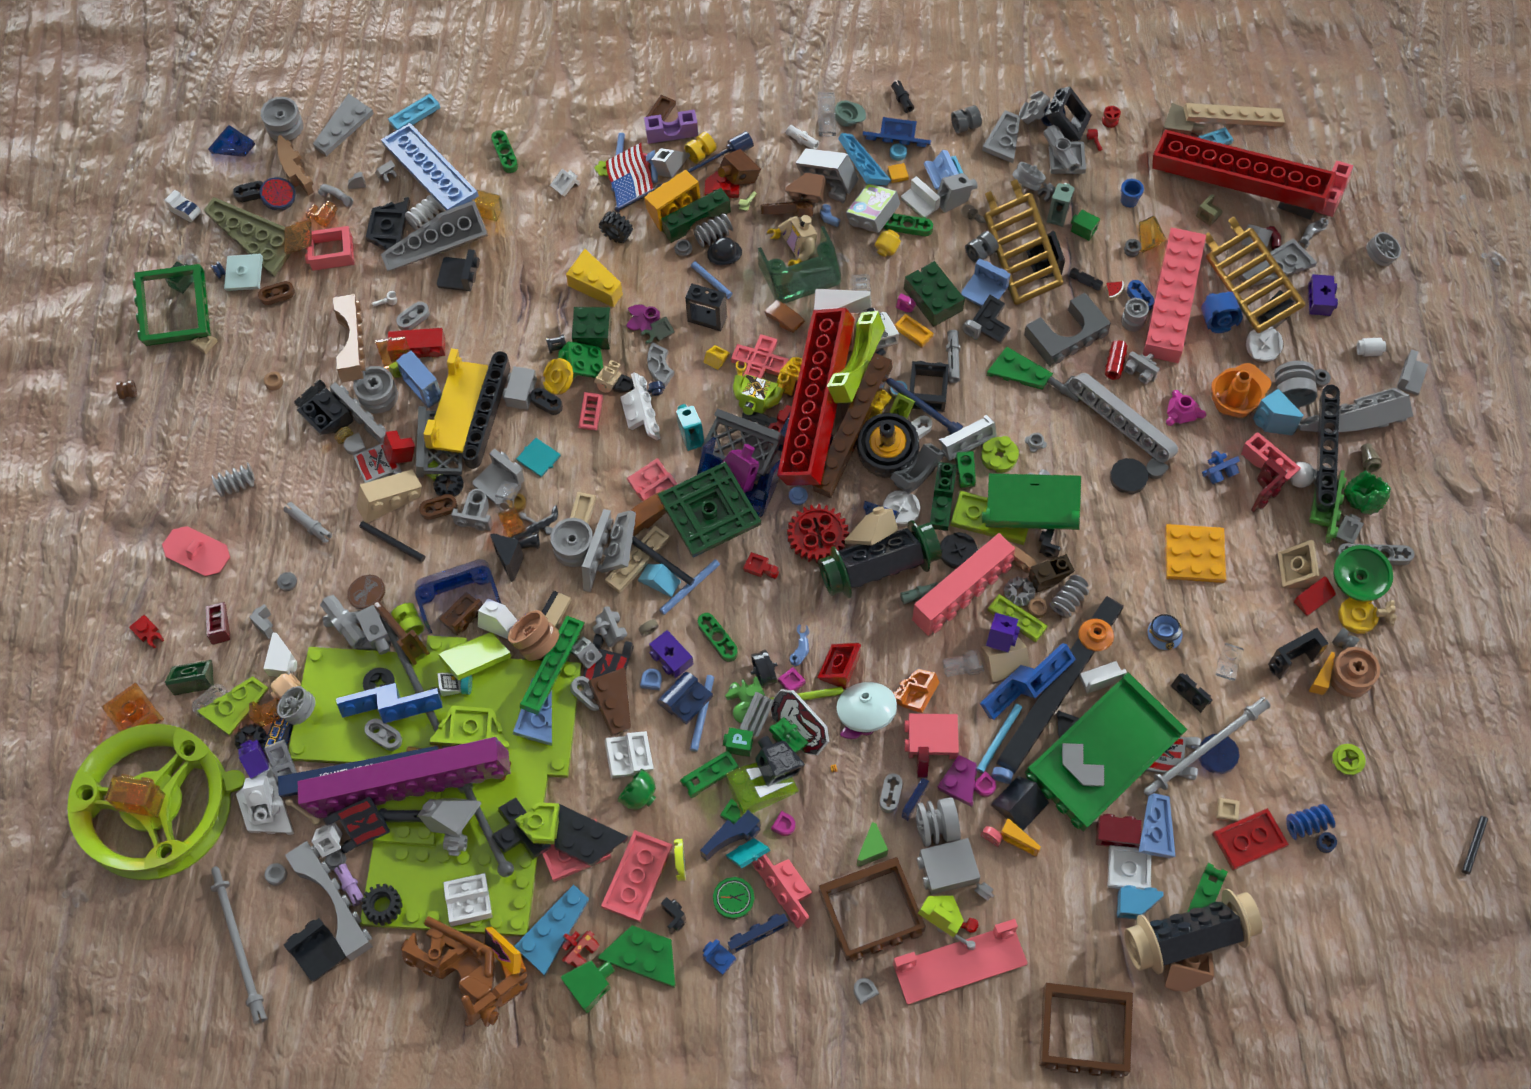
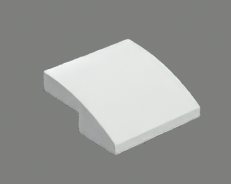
M647 731L627 733L623 737L605 739L611 779L635 775L641 768L646 772L654 769Z
M485 873L443 882L450 926L493 918Z

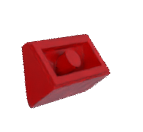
M1324 576L1298 595L1294 603L1306 616H1309L1336 596V592L1328 578Z

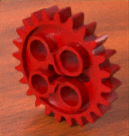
M811 504L810 510L803 507V513L797 511V517H791L792 522L788 523L789 529H787L788 542H790L791 549L795 548V555L801 553V559L807 556L808 562L815 558V562L818 563L819 559L830 556L831 547L834 546L838 551L845 549V539L849 535L848 525L845 524V518L840 519V512L835 514V508L829 511L828 505L821 509V505L818 504L817 508L814 509ZM813 519H816V521H817L818 532H819V535H821V543H822L823 548H820V546H819L818 535H817V532H815V524H814ZM822 522H828L829 524H828V525H823V524H821V523H822ZM808 525L810 528L805 529L803 526ZM831 538L833 541L828 542L826 539ZM808 542L815 543L814 545H807Z

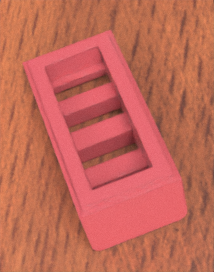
M584 392L578 428L597 431L603 403L602 394ZM588 401L597 402V405L588 404ZM587 407L595 408L596 411L587 410ZM585 415H595V418L585 417ZM584 420L593 421L594 425L584 424Z

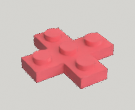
M760 334L754 349L737 344L731 357V362L736 364L739 361V365L745 366L746 362L747 369L744 375L747 374L763 379L765 372L778 376L780 370L789 359L773 354L778 343L777 339Z

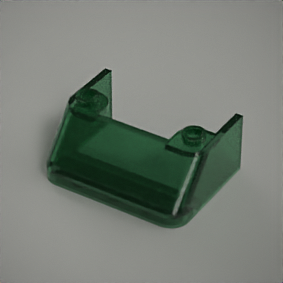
M824 226L821 227L820 244L817 247L818 257L786 267L785 263L780 259L768 261L762 248H758V265L775 300L784 304L814 294L816 289H829L840 284L841 271L835 247Z

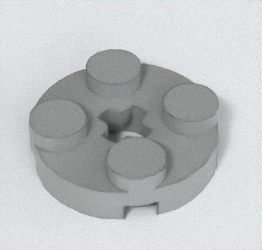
M1037 91L1031 95L1030 98L1032 100L1029 103L1025 102L1019 112L1021 120L1026 124H1030L1035 119H1041L1045 114L1043 110L1050 102V98L1042 91Z

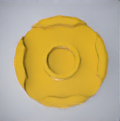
M557 358L551 360L546 365L543 372V377H545L543 384L546 391L554 395H561L570 388L573 381V369L567 360Z
M1349 597L1340 605L1338 611L1339 621L1342 626L1356 634L1370 632L1379 620V617L1376 615L1377 607L1372 604V601H1357Z

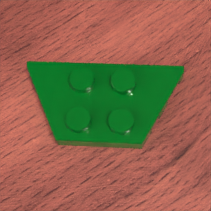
M632 925L598 957L600 961L605 963L608 961L613 966L673 988L676 986L672 940Z

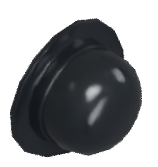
M728 237L717 239L707 251V258L715 265H729L739 260L742 256L740 245Z

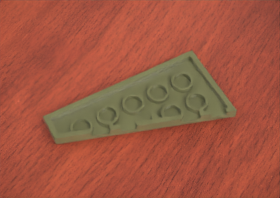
M215 197L212 198L204 209L206 215L247 253L261 254L263 256L262 266L273 277L276 276L292 254V252L287 251L290 250L288 246L290 248L293 247L294 250L295 246H297V244L292 246L289 243L297 241L299 243L300 241L298 239L299 233L293 231L295 236L288 240L287 236H290L288 228Z

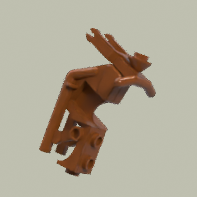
M428 916L424 922L425 926L431 928L426 933L428 937L432 938L428 954L417 946L416 933L413 932L401 947L404 962L410 967L421 969L430 977L435 976L439 979H444L450 973L457 970L461 978L459 981L460 993L463 995L461 1002L467 1015L465 1025L470 1027L480 1018L485 1027H489L490 1024L494 1025L499 1017L497 1006H504L527 989L528 982L520 986L526 980L527 972L519 976L524 971L523 968H520V973L511 974L493 988L495 960L492 948ZM445 945L453 949H449L448 952L444 956H442V950L445 947Z

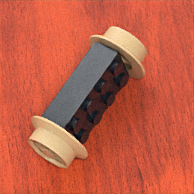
M1224 889L1222 892V902H1213L1203 908H1193L1190 912L1183 914H1173L1167 919L1153 920L1149 923L1145 916L1138 915L1136 926L1124 930V939L1131 961L1138 971L1151 968L1156 974H1162L1164 965L1236 943L1243 948H1247L1250 945V938L1261 934L1263 926L1258 907L1249 893L1245 892L1235 895L1230 889Z

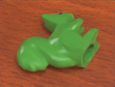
M754 677L753 684L747 685L744 679H742V686L737 682H733L729 687L728 693L725 695L727 700L740 698L741 702L733 709L734 719L739 723H742L755 692L765 696L757 677Z

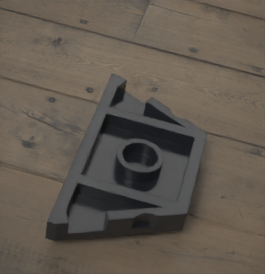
M409 197L403 198L404 201L396 204L390 202L384 206L372 208L366 233L368 242L386 251L403 239L406 225L405 213L409 210L410 206Z
M559 804V824L554 846L556 850L592 867L602 857L609 855L613 852L614 848L628 840L627 835Z

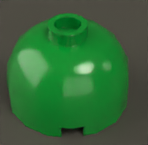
M641 768L634 775L633 780L624 788L618 798V802L632 810H639L645 805L649 807L656 798L653 795L656 790V783L653 777Z

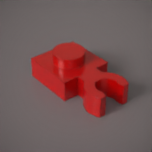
M145 615L141 616L129 627L142 642L147 640V643L153 649L156 648L153 644L155 639L164 641L161 634L156 632L159 629Z

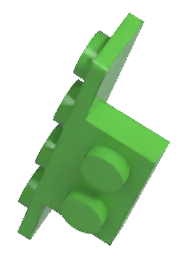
M1341 470L1337 476L1336 502L1329 512H1320L1316 508V488L1314 490L1309 522L1328 527L1325 543L1328 544L1332 538H1336L1338 533L1336 521L1338 522L1341 516V511L1338 509L1344 499V494H1341V491L1345 488L1347 478H1344V470ZM1321 499L1326 504L1330 503L1327 499Z

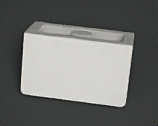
M917 176L911 180V189L901 195V199L922 218H927L940 206V196Z
M1117 661L1080 673L1079 678L1088 694L1116 684L1127 672L1125 669L1121 670Z

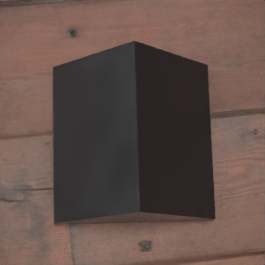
M1051 231L1047 236L1062 275L1065 258L1055 231ZM1043 244L1026 252L1030 259L1045 252ZM1047 258L1031 265L1033 272L1036 273L1049 267L1050 263ZM1051 273V274L1046 275V276H1044V277H1042V278H1040V279L1048 278V277H1053L1054 275H1053V273Z
M494 533L490 534L495 552L510 581H515L524 559L519 540Z
M1017 776L993 801L991 806L1024 831L1045 809L1049 802L1036 782Z

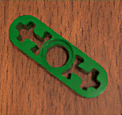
M502 130L493 132L491 135L492 143L503 170L506 173L516 172L518 169L517 159L506 133ZM504 149L509 150L507 154L500 153ZM509 159L510 163L512 164L511 166H509L507 163V160Z
M893 213L883 228L899 233L926 237L933 232V222L927 218ZM905 222L912 223V226L905 227L903 224Z
M701 614L697 620L700 631L724 661H734L738 656L736 644L712 614ZM703 620L710 621L711 631L707 624L703 625ZM715 633H720L723 635V639L721 641H714L712 636ZM725 643L728 650H732V655L726 654L725 647L723 646Z

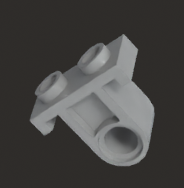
M481 489L470 491L462 513H459L457 509H453L452 518L454 523L460 527L469 526L480 531H491L493 522L491 516L487 515L489 502L486 493Z

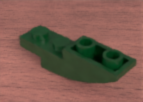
M938 462L930 524L935 530L948 531L957 464Z

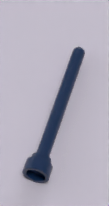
M892 378L886 380L890 387L915 401L914 404L944 425L947 431H949L948 434L951 435L963 428V425L958 422L949 421Z

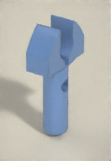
M655 150L647 154L646 161L651 164L652 183H657L658 173L652 162V158L656 154Z

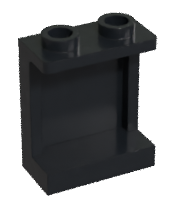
M1315 628L1278 648L1268 663L1269 669L1280 680L1292 665L1291 660L1305 653L1311 662H1314L1320 658L1329 643L1319 629Z

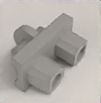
M1132 351L1129 354L1124 371L1130 375L1135 371L1141 373L1138 379L1140 382L1147 384L1151 380L1153 382L1156 380L1160 368L1156 366L1157 363L1152 361L1153 354L1150 353L1146 357L1143 354L1139 356Z
M604 607L602 613L596 616L595 621L597 624L593 627V631L596 634L601 633L608 647H613L617 641H621L627 636L625 628H618L617 626L620 621L619 613L611 611L610 607Z

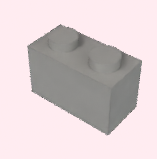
M514 366L512 373L508 374V386L504 388L503 399H505L507 407L528 410L531 402L530 394L537 382L536 372L534 369Z

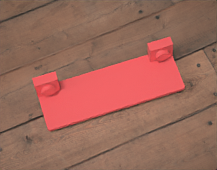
M1012 919L994 926L993 931L965 939L975 942L974 950H969L967 945L959 941L919 955L911 952L894 958L893 967L906 1003L909 1005L1026 966L1027 960L1016 934L1018 928L1016 920Z

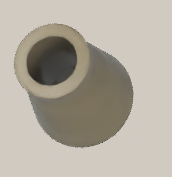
M1370 443L1362 445L1360 449L1362 451L1363 468L1368 472L1379 470L1382 460Z

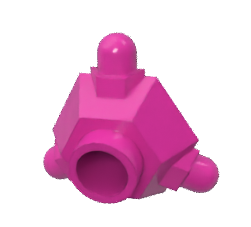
M1179 390L1172 392L1173 397L1169 400L1167 410L1169 418L1166 420V424L1168 426L1174 425L1175 422L1181 424L1206 417V412L1199 408V405L1192 397L1183 395Z

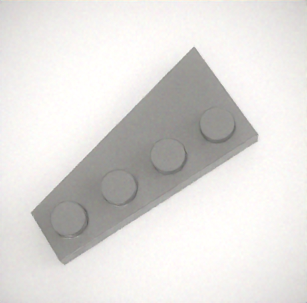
M348 93L314 141V148L327 157L374 114L373 110Z
M1294 238L1270 252L1286 276L1313 268L1317 264ZM1264 261L1239 276V278L1245 282L1269 268L1270 265L1267 261ZM1274 272L1251 287L1278 279V276Z
M603 509L582 565L583 591L591 592L604 546L608 541L609 530H612L614 519H611V510Z

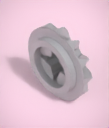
M1019 576L1011 578L1004 588L1006 599L1017 606L1029 604L1030 600L1035 596L1033 582ZM1023 586V592L1016 596V589H1019V587Z

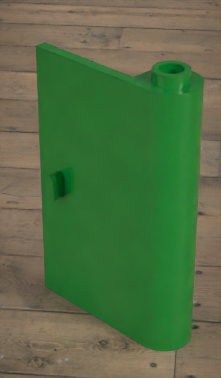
M989 473L988 503L986 512H982V523H985L986 527L1079 530L1082 476Z

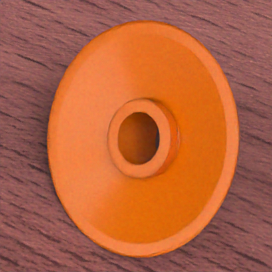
M1089 619L1079 628V639L1089 650H1106L1114 641V631L1104 620Z

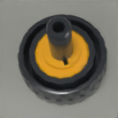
M895 413L878 414L867 420L862 426L857 440V452L863 466L870 473L882 478H891L894 472L910 467L916 460L920 449L919 436L915 426L905 417Z

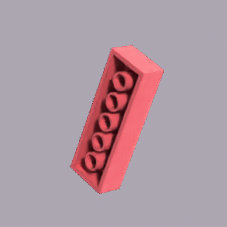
M998 533L914 604L912 621L928 636L933 632L937 633L943 627L945 621H951L957 615L958 610L961 608L965 609L971 603L972 598L975 596L979 597L984 592L986 586L989 584L993 585L998 580L1000 574H1005L1012 568L1016 548Z

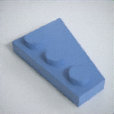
M552 691L539 715L521 709L513 735L552 746Z

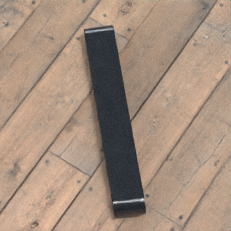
M502 351L495 352L491 358L462 453L466 466L471 469L479 467L482 462L510 372L508 356Z
M1332 384L1323 388L1319 399L1315 505L1320 512L1324 513L1329 512L1333 508L1337 494L1340 390ZM1326 394H1330L1334 398H1328ZM1329 411L1333 415H1327L1325 412ZM1328 428L1332 430V433H1328L1324 429ZM1323 446H1329L1332 450H1326ZM1327 463L1331 468H1326L1323 464ZM1322 481H1328L1331 485L1326 486ZM1321 499H1327L1330 503L1326 504Z

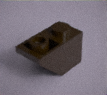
M1067 554L1032 566L1028 577L1033 582L1036 593L1054 587L1075 570Z

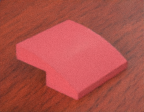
M658 458L626 478L642 501L662 490H667L677 485L671 473L666 471Z

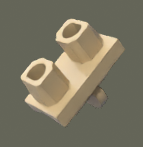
M610 360L608 366H604L598 374L594 383H597L600 391L609 392L622 374L618 372L619 363Z

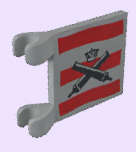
M383 443L353 455L365 483L384 478L393 473L398 474L402 472L398 463L389 465L383 449Z
M1180 737L1146 771L1165 774L1184 759L1185 747L1197 750L1200 747L1201 739L1198 737ZM1187 767L1176 776L1195 780L1198 769Z

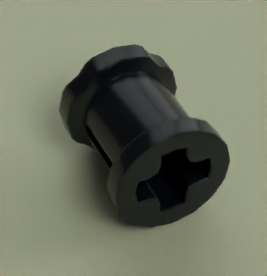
M564 334L556 338H546L550 354L553 351L562 349L566 344Z

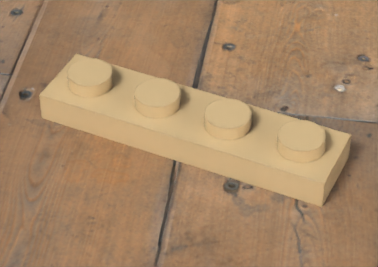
M654 526L641 541L658 553L670 540V536L657 526ZM635 547L630 552L628 567L613 570L605 579V582L621 593L652 558Z

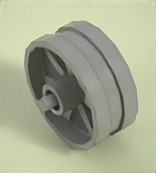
M1019 162L1017 169L1012 174L1022 184V187L1035 191L1040 189L1041 184L1046 179L1045 175L1037 169L1036 165L1032 166L1025 162Z
M1379 232L1367 242L1366 249L1368 255L1375 263L1381 266H1389L1401 255V247L1398 241L1388 233Z
M292 687L281 697L277 706V713L282 719H285L292 725L300 724L313 712L315 697L303 687Z

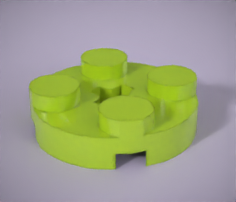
M1008 436L989 439L983 444L981 460L984 466L989 470L990 468L996 470L997 473H1005L1012 470L1019 456L1018 447ZM997 452L1004 453L1003 458H1000V456H996L995 454H997Z

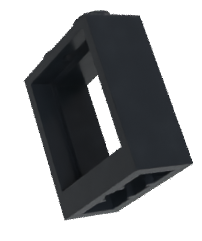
M1071 87L1056 90L1045 113L1051 124L1058 126L1064 138H1067L1070 142L1081 140L1092 116ZM1065 105L1074 115L1071 122L1062 112Z
M691 283L685 297L687 322L722 331L727 319L726 293Z
M912 361L909 391L936 411L945 412L949 364ZM915 376L943 377L941 395L914 393ZM915 404L912 407V409H920Z

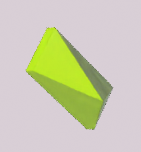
M898 393L889 413H895L907 419L915 401Z

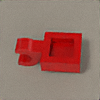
M786 405L784 410L781 409L777 415L778 422L770 424L768 428L778 430L782 434L783 430L785 431L788 426L792 406Z
M753 552L750 553L743 567L744 572L758 577H762L763 573H765L767 576L777 579L779 574V567L768 564L769 558Z

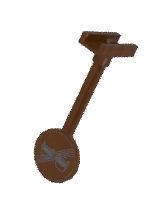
M371 574L357 578L348 589L347 598L350 604L356 609L361 610L374 605L377 612L400 638L397 644L413 665L417 664L415 659L423 652L426 656L429 655V651L413 630L406 633L381 604L380 601L385 595V585L382 579Z

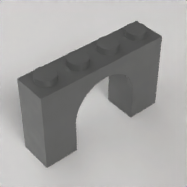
M1086 293L1070 300L1068 308L1069 313L1081 326L1082 331L1072 337L1057 335L1041 317L1026 325L1024 336L1049 366L1054 363H1060L1068 355L1076 354L1079 349L1084 346H1090L1098 338L1102 339L1109 333L1110 321Z

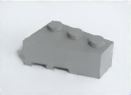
M805 149L796 162L801 175L805 173L823 175L827 182L830 183V187L838 185V187L845 189L844 192L848 194L859 180L852 162L846 153Z

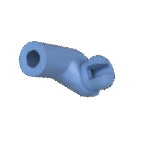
M822 205L820 215L823 222L838 227L841 219L832 216L830 205Z

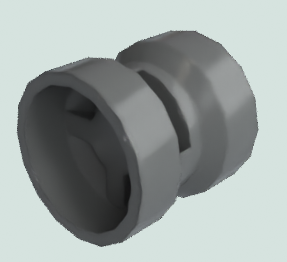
M1343 627L1331 643L1335 646L1341 645V648L1345 650L1355 647L1360 639L1357 636H1349V631Z

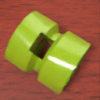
M413 603L401 604L391 611V616L406 633L413 630L418 636L424 631L425 627L420 617H418V612Z

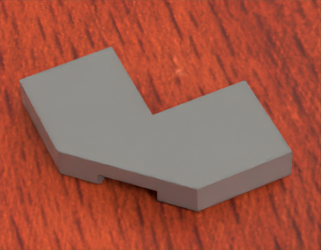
M1063 743L1062 765L1082 786L1103 787L1104 765L1083 764V744Z

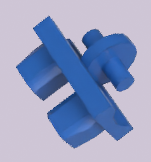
M1212 452L1208 463L1209 465L1215 464L1216 466L1203 471V476H1208L1212 484L1224 480L1220 471L1222 469H1225L1228 478L1240 473L1237 463L1240 462L1238 456L1223 462V459L1227 458L1226 453Z

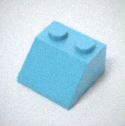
M1277 389L1260 401L1253 420L1265 432L1292 436L1295 434L1304 415Z

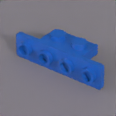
M883 117L881 133L863 131L862 134L866 136L867 140L876 141V138H882L883 142L893 143V140L900 141L899 144L910 145V142L917 143L916 146L918 147L931 145V140L915 138L917 121Z

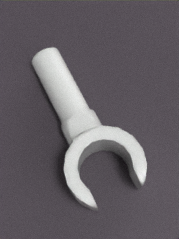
M388 292L387 298L373 302V307L384 303L395 305L397 303L396 292Z

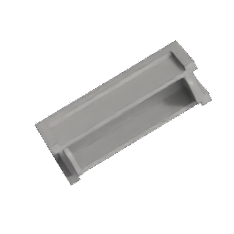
M985 415L981 420L945 438H940L939 442L942 444L943 449L941 451L945 453L944 456L950 461L956 457L957 452H967L989 439L997 437L995 422Z

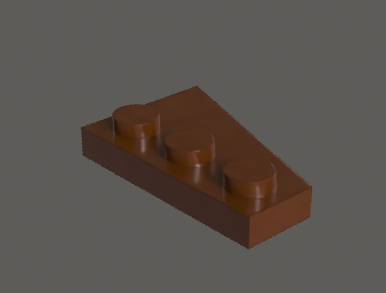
M625 667L589 680L588 684L610 735L614 736L631 728Z

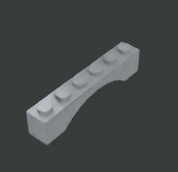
M306 841L285 854L299 877L320 885L330 895L337 914L336 940L346 957L352 961L373 946L370 943V940L373 939L366 928L362 930L359 923L362 921L356 911L352 913L349 909V906L352 905L345 894L341 896L338 891L341 889L340 884L336 878H330L328 873L331 870L325 861L321 863L319 860L320 853L314 845L310 846Z

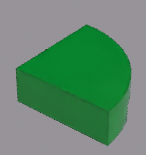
M730 799L720 817L735 824L741 818L737 803Z

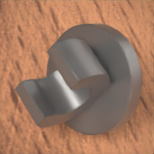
M1044 183L1045 188L1039 189L1038 194L1042 196L1043 193H1047L1044 200L1048 202L1056 188L1051 183L1048 185Z

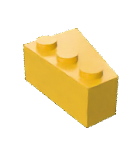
M586 249L582 251L566 273L569 287L613 308L623 295L621 282Z

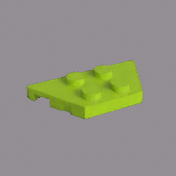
M451 706L447 716L441 721L435 734L431 736L429 744L456 746L496 737L507 750L509 748V743L502 733L503 730L497 722L492 708Z

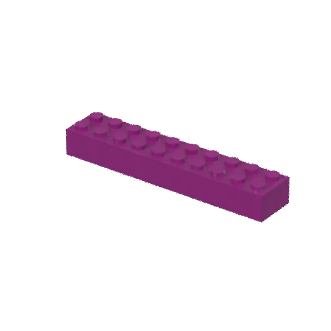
M496 737L300 780L298 781V805L316 818H325L330 812L340 810L369 796L375 805H383L391 800L402 801L409 796L419 797L427 792H442L445 788H460L465 784L482 783L490 778L500 779L504 775L511 774L509 751Z

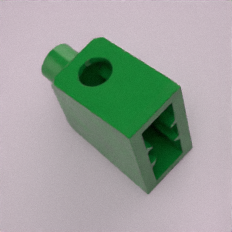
M591 960L562 975L560 978L587 1014L610 990L611 987L606 978L614 973L615 970L608 961L597 968Z

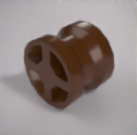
M134 380L116 383L117 394L120 400H124L126 397H137Z

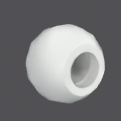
M1297 462L1296 464L1301 469L1290 479L1293 486L1305 488L1314 481L1315 471L1309 463Z

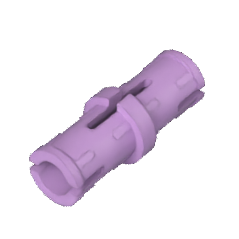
M345 863L339 865L340 869L336 867L334 872L342 883L341 888L348 894L352 905L357 906L361 904L359 901L362 902V898H364L357 886L358 881L352 877Z

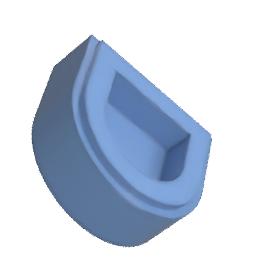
M647 669L642 675L640 687L660 691L662 684L661 673L656 669Z
M995 767L991 777L996 781L1011 784L1013 772L1006 768Z

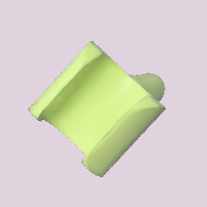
M753 191L747 200L740 199L739 209L748 211L750 202L757 193Z

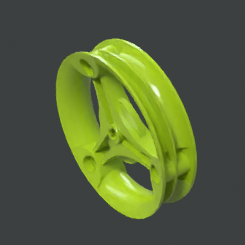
M145 724L123 730L97 746L81 764L72 781L68 796L67 812L73 836L79 846L91 858L118 876L134 880H155L177 874L205 856L224 830L231 807V793L227 794L222 773L226 771L219 759L201 739L180 727L167 724ZM150 747H173L177 752L160 770L141 773L132 778L125 786L102 787L100 785L103 777L116 763L136 751ZM184 761L185 763H184V764L180 767V769L174 774V776L171 777V775L175 772V770H176V769L181 765V763ZM194 768L203 769L209 786V797L205 813L199 825L183 842L175 840L172 820L178 814L182 803L180 787ZM105 796L119 797L118 802L104 800ZM101 809L119 811L123 821L131 828L149 833L154 848L151 849L146 858H131L115 853L99 839L92 819ZM163 828L167 841L160 842L156 830ZM171 852V854L165 858L166 854Z

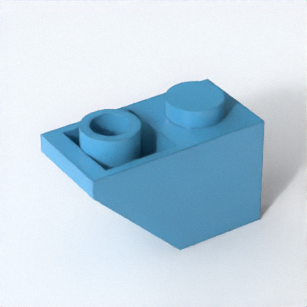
M1131 885L1121 887L1117 896V918L1137 920L1138 915H1144L1162 899L1163 892L1151 887L1145 888V890L1136 889L1135 886Z

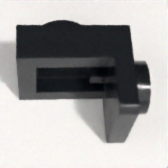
M1055 529L1042 530L1039 542H1042L1039 553L1049 558L1058 557L1061 549L1060 546L1051 544Z
M666 897L661 902V906L674 919L667 926L668 931L672 934L675 930L678 932L686 923V916L681 910L682 906L673 899L671 901Z

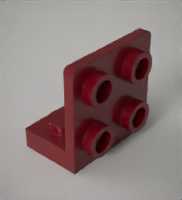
M1271 458L1264 463L1256 479L1264 489L1259 493L1251 509L1253 512L1257 509L1262 510L1268 504L1269 498H1275L1281 492L1280 488L1286 482L1284 478L1287 472Z

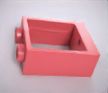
M349 226L308 232L307 237L311 239L307 242V246L305 244V249L308 251L305 254V260L307 264H310L312 271L354 265L353 238ZM337 240L343 241V252L314 256V244Z

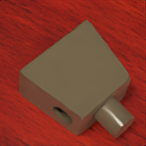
M1172 103L1162 135L1165 130L1191 136V133L1202 135L1205 125L1195 123L1194 121H1186L1184 108Z

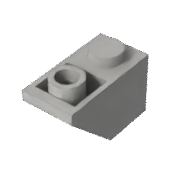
M661 148L652 158V162L658 176L672 178L689 158L690 154Z

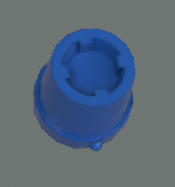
M1127 179L1122 183L1120 190L1122 205L1129 208L1137 205L1144 191V186L1139 180Z

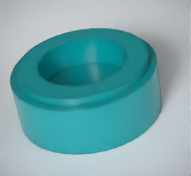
M472 675L461 679L460 691L462 694L470 695Z

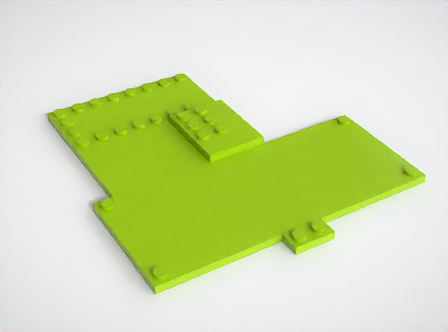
M428 635L426 649L430 654L426 656L425 653H422L415 659L417 664L413 665L411 663L424 692L438 689L443 708L433 711L439 723L445 719L451 706L492 708L496 715V720L503 730L502 733L509 743L508 751L509 760L511 761V774H508L504 781L490 778L482 783H473L472 788L477 801L481 802L480 808L492 832L495 833L508 825L498 812L500 806L517 798L526 812H528L538 802L545 803L548 777L568 778L578 698L570 690V685L576 677L581 676L582 664L566 662L551 690V746L513 735L521 711L520 703L543 660L528 661L527 659L509 658L472 674V690L470 695L458 693L442 696L439 689L438 673L451 672L440 661L439 653L468 642V640L464 637ZM308 647L301 687L313 694L315 697V707L311 715L304 722L293 725L289 745V753L293 761L345 764L406 752L408 746L422 749L432 747V745H429L430 738L435 734V731L426 713L386 723L396 729L402 737L401 746L396 750L389 751L369 739L365 733V725L368 721L372 719H380L382 721L378 709L342 718L337 706L336 698L365 691L363 688L365 675L370 670L380 667L392 672L401 698L416 694L396 652L388 651L380 655L375 650ZM382 678L379 680V682H375L377 688L380 687L381 684L384 685V683L382 682ZM375 729L373 733H378L380 729ZM391 739L389 743H394L395 739ZM450 787L445 788L442 792L432 791L419 797L409 796L402 801H387L383 805H378L377 809L422 810L423 805L429 799L467 798L457 788ZM475 814L462 829V834L467 836L466 851H461L459 856L449 855V851L444 850V833L431 832L421 822H387L386 824L390 832L372 840L373 848L365 892L369 893L370 887L375 889L376 884H380L381 887H383V884H387L388 887L391 885L400 895L403 907L400 908L401 914H397L398 918L396 920L391 919V924L385 922L384 926H381L380 923L375 925L373 922H370L362 909L361 926L429 930L431 928L424 924L429 916L461 933L485 934V928L491 926L504 936L523 937L529 931L538 856L533 859L522 843L503 853L506 861L511 862L514 866L513 874L508 877L500 876L497 871L499 864ZM485 873L493 918L450 926L443 882ZM387 898L378 899L374 904V909L379 912L385 911L390 905V900Z

